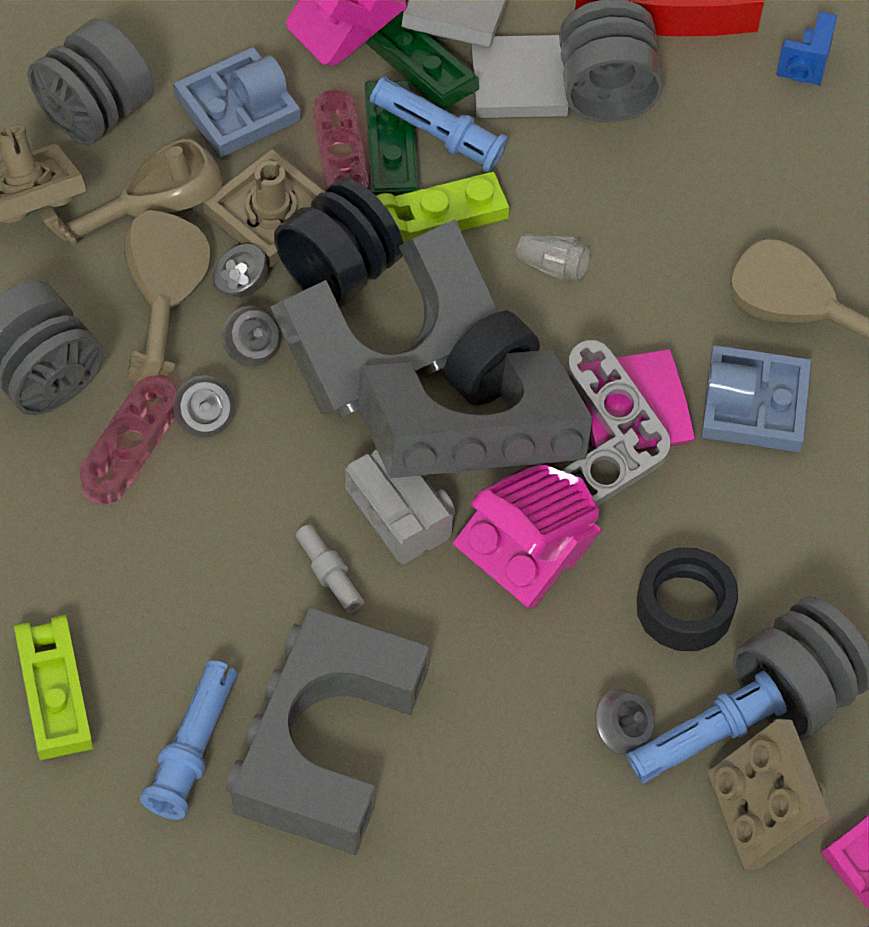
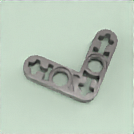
M586 340L577 344L572 349L568 360V375L611 439L588 453L586 459L577 460L561 471L574 476L580 474L593 495L592 497L597 506L658 469L665 462L669 453L670 437L611 350L599 341ZM587 356L591 361L599 358L601 360L599 375L604 382L607 383L611 377H614L616 380L607 383L595 394L593 390L598 389L599 380L591 370H586L583 373L579 370L582 365V357ZM623 394L631 400L633 410L625 417H614L606 411L604 406L605 400L610 395ZM639 417L644 419L638 427L642 437L646 441H651L654 438L658 441L654 451L655 456H651L647 451L640 454L635 451L639 439L630 427ZM630 428L625 435L622 434V430ZM600 460L613 462L619 470V478L609 485L597 483L590 473L592 465Z

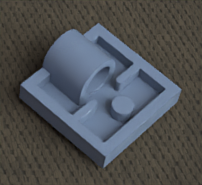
M254 47L173 83L174 96L220 158L301 121V109L287 91V83L281 67L270 55L262 58Z
M713 345L701 438L801 452L804 440L811 359Z

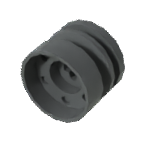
M599 0L587 3L574 10L561 24L559 43L562 50L561 60L564 65L565 95L570 109L580 117L595 122H621L642 115L660 100L663 80L660 61L657 55L656 30L651 14L641 5L627 0Z
M97 18L87 21L67 36L63 47L57 46L50 49L46 56L37 59L29 65L27 73L30 88L48 118L71 139L84 145H90L99 140L105 131L111 130L116 126L119 117H125L133 113L152 97L154 91L152 75L145 60L133 43L119 29L107 21Z
M33 280L17 284L0 294V388L23 414L39 415L53 411L85 389L97 374L103 360V346L78 317H73V311L48 282Z
M812 596L800 599L791 606L790 611L781 614L775 619L773 628L768 627L759 631L737 648L732 659L735 676L741 688L754 682L755 675L761 671H765L771 677L784 699L787 712L779 717L772 714L765 719L770 724L776 719L792 720L800 740L809 738L833 719L837 708L850 705L855 701L857 695L869 690V646L855 625L839 609L823 599Z

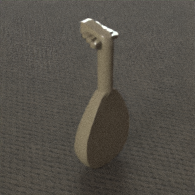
M181 139L166 145L150 156L128 181L118 199L67 223L54 212L52 207L42 211L39 215L43 222L64 242H70L74 246L77 245L76 239L126 215L136 217L141 212L147 210L171 213L203 203L221 189L224 180L217 162L201 144L191 139Z
M153 210L141 212L132 221L127 229L124 240V255L128 269L137 288L151 306L145 354L138 351L131 353L128 367L129 372L126 379L133 381V389L146 393L154 381L161 383L175 369V363L165 361L170 309L182 303L204 278L210 261L209 243L204 233L197 226L178 216Z
M765 239L754 243L739 259L731 278V297L741 311L758 319L775 323H809L830 319L869 339V318L837 302L836 292L816 263L800 249L781 240Z

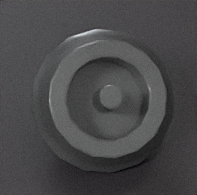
M248 243L237 245L228 250L218 260L214 268L213 282L216 289L223 294L238 298L247 297L257 292L268 276L267 258L264 250L255 244Z
M256 306L241 307L232 312L224 322L221 333L223 346L228 355L237 363L249 367L260 366L270 361L277 353L281 341L280 328L275 318L265 309Z
M207 375L193 377L184 382L175 394L173 402L174 416L180 427L191 435L202 438L215 436L224 431L233 420L235 412L234 395L228 385L218 378Z
M616 689L607 692L599 700L595 711V725L599 737L606 747L617 754L626 755V753L645 745L651 737L654 729V715L644 698L628 690Z

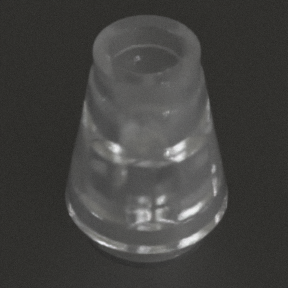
M524 233L517 246L516 258L518 261L524 262L568 284L572 280L581 282L584 279L590 264L591 247L588 244L582 243L580 237Z

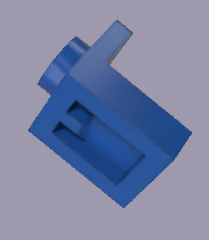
M819 11L815 30L806 28L802 43L790 40L783 41L777 69L778 76L797 82L821 86L837 15Z

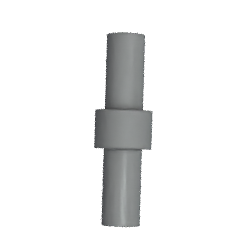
M312 525L301 527L296 532L295 537L311 559V570L321 585L330 587L347 613L358 611L363 606L364 600L347 577L348 568L339 554L334 550L330 551Z

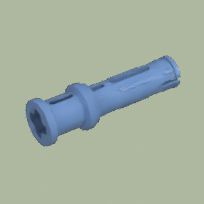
M386 76L380 78L371 94V104H376L407 121L409 124L445 142V148L448 149L449 153L452 155L460 153L481 164L482 171L485 173L494 170L508 144V136L504 134L496 136L474 124V118L469 115H461L458 118L425 98L390 81Z
M212 660L205 664L203 675L172 744H168L159 752L157 757L160 765L151 786L146 787L141 793L140 802L143 806L161 817L179 820L186 816L188 812L186 800L194 781L199 780L205 772L203 753L231 688L238 678V673L233 668L228 670L226 676H223L228 666L223 662Z
M765 671L757 673L755 681L730 695L724 692L717 695L716 700L712 702L713 707L705 710L700 715L676 726L653 741L626 753L629 764L639 781L645 784L665 770L678 765L728 736L733 739L736 737L740 739L748 734V727L772 714L778 717L785 714L787 708L784 699L771 677Z

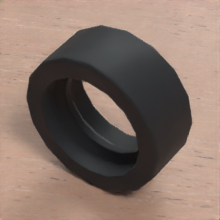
M508 310L493 313L480 320L455 344L446 360L445 376L469 403L474 405L490 403L501 396L506 353L539 351V339L515 313Z
M698 548L671 549L660 553L646 566L640 580L636 598L637 617L645 632L660 645L677 651L702 650L715 645L728 632L738 603L737 581L729 566L712 553ZM673 578H691L704 583L714 592L717 597L718 606L715 613L709 618L701 621H683L670 616L659 606L656 593L659 586L665 581Z

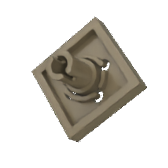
M9 125L12 137L7 135L5 128L0 129V149L4 158V162L0 163V222L14 223L21 221L31 211L45 206L58 207L71 202L74 196L87 192L81 173L57 143L31 151L24 125Z
M271 149L225 184L213 197L204 201V214L240 244H255L264 250L267 258L266 264L271 268L280 261L274 244V231L282 222L302 207H311V202L314 198L325 191ZM260 223L257 227H250V224Z
M776 719L707 772L744 870H760L831 819L825 803V787L822 782L815 779L792 720ZM746 802L748 803V806H747V808H748V813H746V810H745V804H746Z

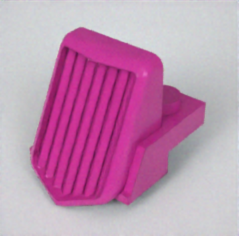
M298 0L287 18L286 25L293 35L322 64L335 66L346 59L401 11H405L408 6L406 5V0Z
M538 464L530 468L524 466L523 469L502 478L500 482L481 490L471 502V505L477 509V512L452 544L523 605L534 609L565 568L573 569L603 529L595 523L599 518V508L584 480L553 467Z

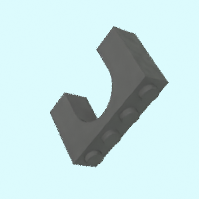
M455 219L399 245L419 288L424 304V321L421 331L414 343L401 354L388 355L378 353L359 342L350 331L326 280L270 306L321 414L337 410L339 416L343 417L359 410L358 399L362 366L411 362L415 371L423 368L425 375L444 368L453 347L463 335L480 320L498 312Z
M553 349L506 353L501 396L509 410L491 415L459 413L437 404L426 394L411 362L365 365L361 367L358 409L390 478L586 459L592 424L590 412Z
M309 608L303 624L295 623L289 633L285 647V654H288L289 657L284 669L275 668L266 690V699H269L270 702L264 716L256 714L250 724L246 738V744L250 745V749L244 762L235 761L227 780L226 791L232 795L233 814L356 855L375 808V785L313 764L295 747L290 737L291 730L298 717L308 707L320 700L336 696L360 698L411 715L428 673L430 646Z

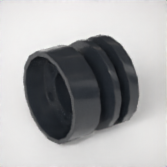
M349 178L335 181L326 192H321L311 202V207H302L282 222L274 231V244L278 255L294 281L304 291L326 280L339 308L364 289L367 285V279H377L386 268L392 267L403 256L399 245L404 242L399 227L388 209L365 186Z

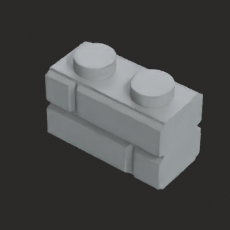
M376 449L373 454H366L348 464L347 468H345V490L399 564L404 565L422 555L425 550H431L449 540L450 536H452L455 508L443 489L434 491L426 480L427 475L390 478Z

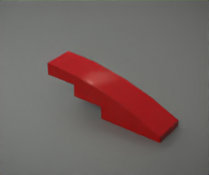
M576 0L575 10L587 3L599 0ZM627 0L641 5L651 14L657 36H722L758 32L765 0Z

